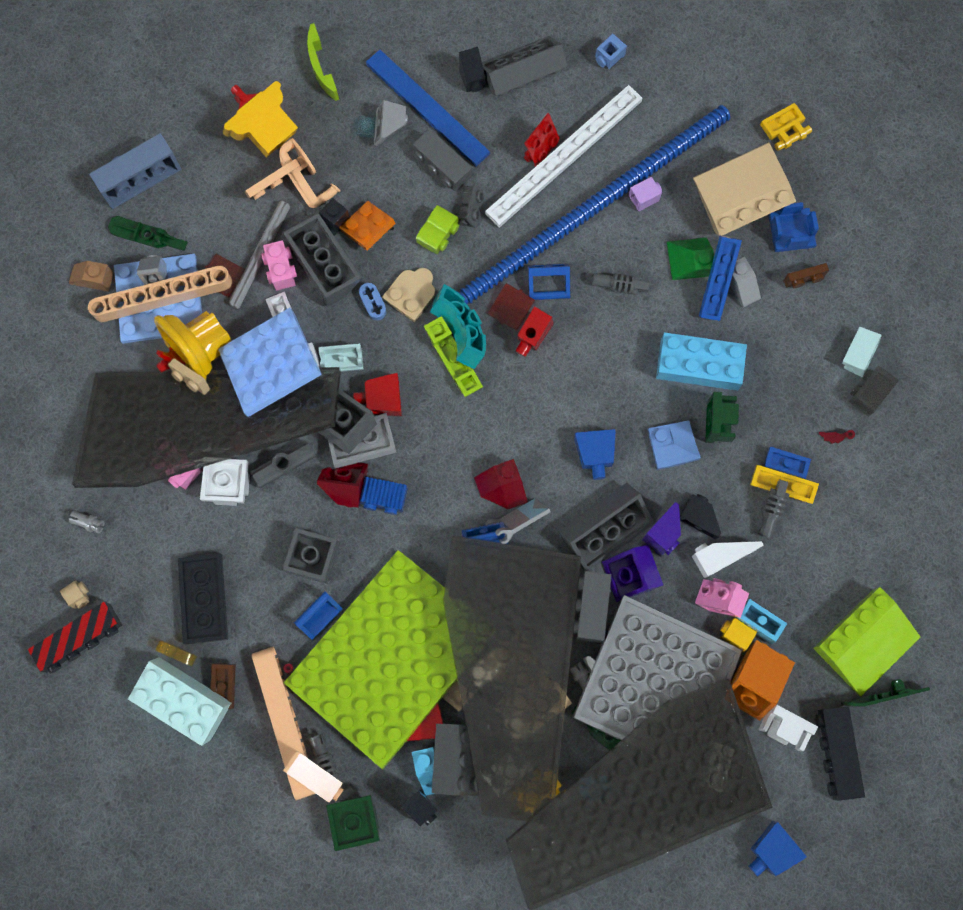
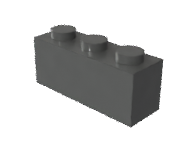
M431 129L413 144L414 157L419 162L427 164L428 170L433 175L441 177L442 183L447 188L457 191L473 176L472 167Z

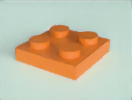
M367 201L340 226V230L368 251L396 223L392 217Z

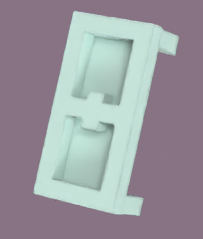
M859 327L842 362L845 365L844 369L863 378L880 343L881 334Z
M360 344L319 347L322 373L364 370Z

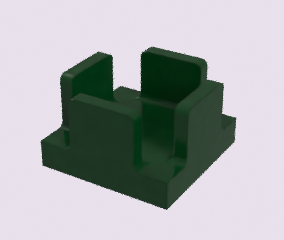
M722 392L712 393L707 401L705 443H714L715 441L733 442L736 434L731 433V425H737L739 417V405L736 404L737 396L722 395Z
M371 795L326 805L335 851L380 841L379 824Z

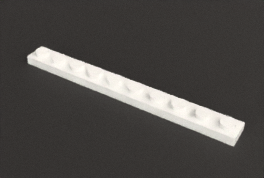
M628 85L489 207L485 214L500 228L642 102V97Z

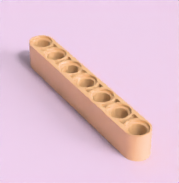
M215 266L94 298L89 302L88 310L97 321L106 322L227 290L232 285V278L225 267ZM219 276H225L222 281H217ZM200 281H205L204 285L197 286ZM180 286H185L183 291L177 292ZM165 291L163 296L157 297L159 292ZM144 296L143 301L137 302L139 297ZM124 302L122 307L117 308L118 303ZM100 307H104L102 312L96 313Z
M270 647L252 653V659L283 763L286 767L296 751L307 758L308 755L304 742L300 740L302 739L297 721L294 720L296 716L291 700H288L289 693L287 686L284 684L285 680L281 678L283 673L278 658H275V655H277L275 648ZM287 774L296 801L316 794Z

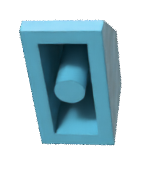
M435 747L412 752L416 775L426 796L434 794L432 793Z

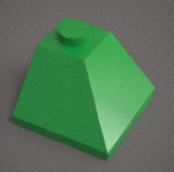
M707 238L666 242L672 280L709 277L714 259V251Z

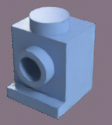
M612 34L596 49V62L599 66H606L610 69L625 56L627 45Z

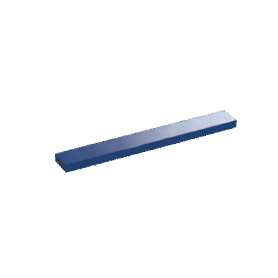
M381 50L366 61V65L475 167L490 155V151Z

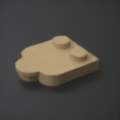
M426 268L417 269L415 272L412 270L403 271L382 296V300L413 322H416L435 297L431 271Z

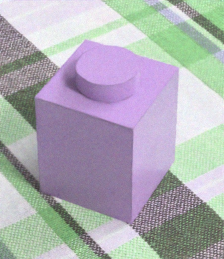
M650 177L631 187L629 197L639 212L658 202L662 189L659 183Z

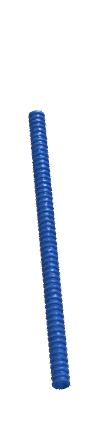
M723 105L715 108L708 115H705L703 119L698 120V122L684 130V133L681 132L679 136L674 137L669 143L664 144L659 150L657 149L655 153L650 154V157L647 156L645 160L640 161V164H636L635 167L630 168V171H626L620 178L618 177L611 184L606 185V188H602L601 192H596V195H592L591 199L588 198L586 202L581 203V206L578 205L576 209H572L571 213L568 212L566 214V217H561V220L558 219L556 224H551V227H547L546 231L543 230L541 234L536 235V238H531V242L527 241L526 245L523 244L521 246V249L517 248L516 252L513 251L511 253V256L507 255L506 259L501 260V263H496L495 267H490L491 270H486L485 274L482 273L480 278L476 277L475 281L472 280L470 282V285L466 284L465 288H461L460 292H458L466 299L464 302L471 304L473 299L477 300V296L481 297L483 292L487 293L488 289L491 290L493 288V285L496 286L498 282L503 281V278H508V274L512 275L513 271H518V267L522 268L523 264L529 263L528 260L532 261L534 257L539 256V253H543L544 249H549V246H553L554 242L557 243L559 239L564 238V235L567 236L569 232L574 231V228L577 229L579 225L584 224V221H588L589 218L594 217V214H598L604 207L606 208L614 200H618V197H622L623 193L626 194L631 187L642 182L643 179L646 180L648 176L653 175L658 169L660 170L668 162H671L672 159L677 158V155H681L682 152L687 151L692 145L705 138L706 135L711 134L716 128L725 124L731 118L728 109Z

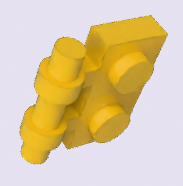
M795 103L764 119L760 124L770 140L776 137L779 138L780 141L774 145L777 151L791 147L792 143L805 139L812 132V128L809 125L804 128L802 127L801 123L806 118ZM793 129L795 133L788 136L786 132Z

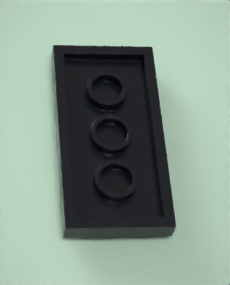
M222 554L178 558L183 644L228 640Z

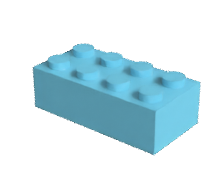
M664 332L660 342L656 379L738 391L743 384L747 344Z

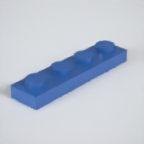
M719 236L699 312L701 318L721 320L742 240Z

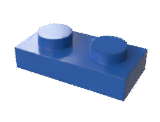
M769 447L763 467L806 479L811 459Z

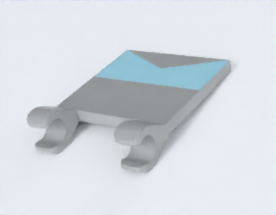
M534 498L500 519L487 520L485 525L503 522L506 528L497 529L495 534L499 536L505 533V537L499 541L502 544H506L514 533L551 511Z

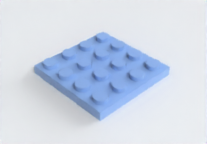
M195 254L163 258L167 267L168 279L198 271ZM140 261L114 265L116 292L144 285L137 275ZM180 286L177 292L183 291L185 286ZM165 291L159 292L157 297L163 296ZM144 296L139 297L137 302L143 301ZM201 297L119 318L121 342L124 344L162 338L154 323L156 315H174L186 325L202 314ZM124 302L118 303V308L122 307Z
M291 308L284 310L218 349L243 412L248 417L322 375Z

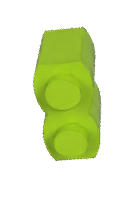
M437 205L417 234L416 243L436 255L440 250L443 252L449 243L447 239L451 234L455 235L459 228L458 217Z

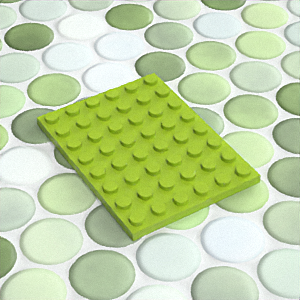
M398 550L285 680L284 684L375 764L384 769L495 635L497 630Z

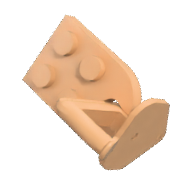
M292 138L285 142L279 150L282 167L247 189L245 194L249 199L253 197L256 200L266 193L264 189L269 186L271 189L277 187L283 182L282 178L288 175L306 204L310 208H317L340 192V189L331 183L329 189L316 197L300 172L307 168L310 174L314 175L316 170L305 152ZM295 148L299 157L292 161L287 152Z

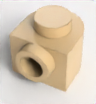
M75 580L60 590L68 606L74 609H81L90 602L86 594L89 590L82 581L78 583Z

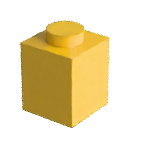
M736 618L730 621L726 620L720 629L723 632L720 638L741 649L742 652L748 649L757 634V631Z

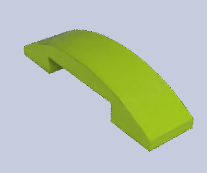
M312 23L309 27L307 39L312 69L322 89L332 99L337 101L339 96L332 74L323 75L316 51L322 50L315 24Z
M441 316L424 325V329L435 350L464 397L483 388L474 370L456 361L457 345L443 317Z

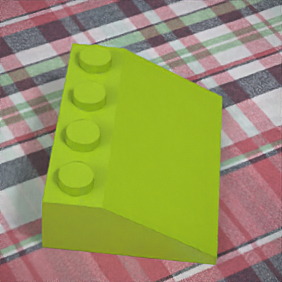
M881 587L873 589L813 649L861 697L920 638V635L896 602Z

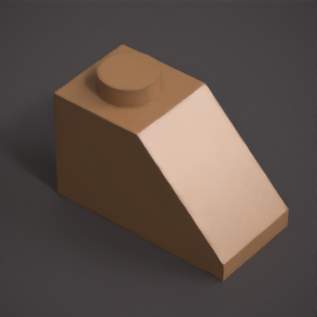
M84 261L74 264L69 284L109 292L114 272L107 264Z

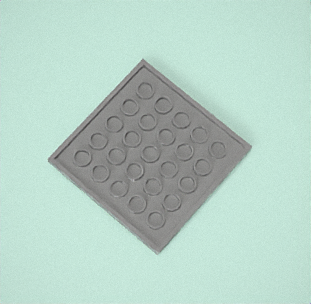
M623 595L572 718L691 773H696L742 650Z

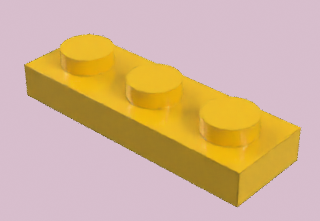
M756 465L750 483L751 486L770 491L771 488H776L778 480L781 479L788 482L786 493H789L790 498L813 504L819 483Z

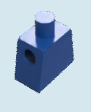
M615 429L577 432L574 435L582 469H592L593 480L605 479V467H612L614 463Z
M772 821L751 847L757 858L748 867L757 877L766 869L772 875L777 876L804 860L807 856L778 822Z

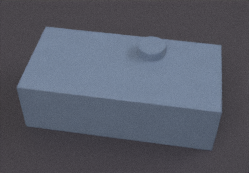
M160 133L125 154L113 158L111 162L91 172L89 175L107 203L114 209L182 169Z

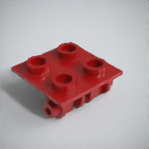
M549 113L546 114L524 143L527 148L524 159L527 162L532 160L535 167L547 157L560 140Z

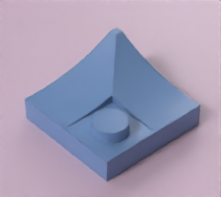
M690 421L648 428L657 470L700 460L701 457L695 443Z

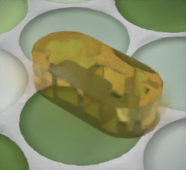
M159 640L155 649L157 652L190 666H193L197 658L196 655Z

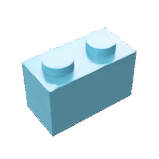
M751 599L746 601L741 618L735 617L757 631L756 635L769 644L777 641L787 625L786 622Z

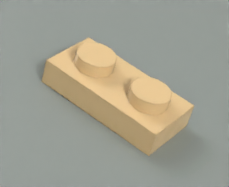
M173 359L168 364L172 370L171 375L179 382L184 381L192 391L196 392L198 390L205 395L210 390L202 376L176 359Z

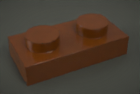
M827 263L795 271L788 273L783 281L786 288L791 286L799 288L809 281L817 283L824 279L829 268Z
M213 663L211 668V690L231 702L228 709H233L236 664Z

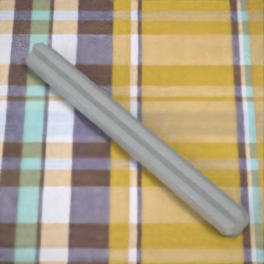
M280 201L229 300L231 307L240 308L263 262L261 253H265L263 245L273 242L290 209L287 202Z

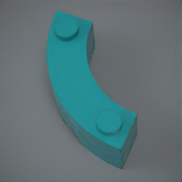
M444 284L434 299L430 313L438 318L442 316L452 332L457 345L456 361L475 369L483 359L486 351V335L483 334L480 326L482 322L476 311L471 310L464 302L466 299L457 291Z

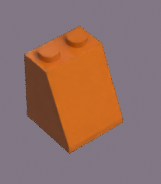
M756 640L748 648L733 675L724 700L760 721L778 703L795 662L771 649L767 644Z

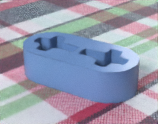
M372 283L363 284L359 289V294L368 315L376 321L383 319L386 315V308L376 286ZM366 289L373 291L372 300L369 299L368 295H364ZM373 304H376L378 309L382 308L380 314L377 315L373 312Z

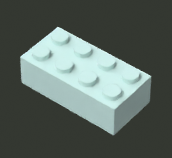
M160 657L148 662L128 698L131 702L201 746L212 739L231 704L226 698L213 692L210 688Z

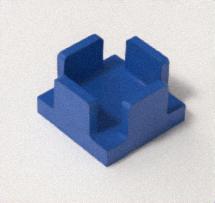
M803 202L792 203L781 208L780 211L772 212L768 215L775 252L816 247L815 235L819 230L816 212H810V208H803Z

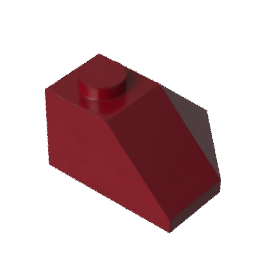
M514 459L495 465L474 477L480 496L485 500L498 504L507 510L528 503Z
M358 462L335 469L331 467L324 468L317 479V485L337 505L359 508L364 479L367 477L368 464Z

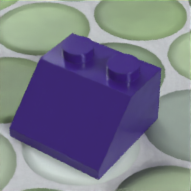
M677 502L668 509L642 539L660 557L664 553L669 555L680 543L677 541L681 536L679 504Z
M649 545L632 548L602 562L606 574H611L610 586L616 602H619L623 595L631 598L663 586Z

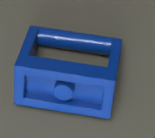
M569 264L528 265L529 300L570 298ZM533 276H565V291L533 292Z
M325 591L294 624L310 639L314 640L343 608Z

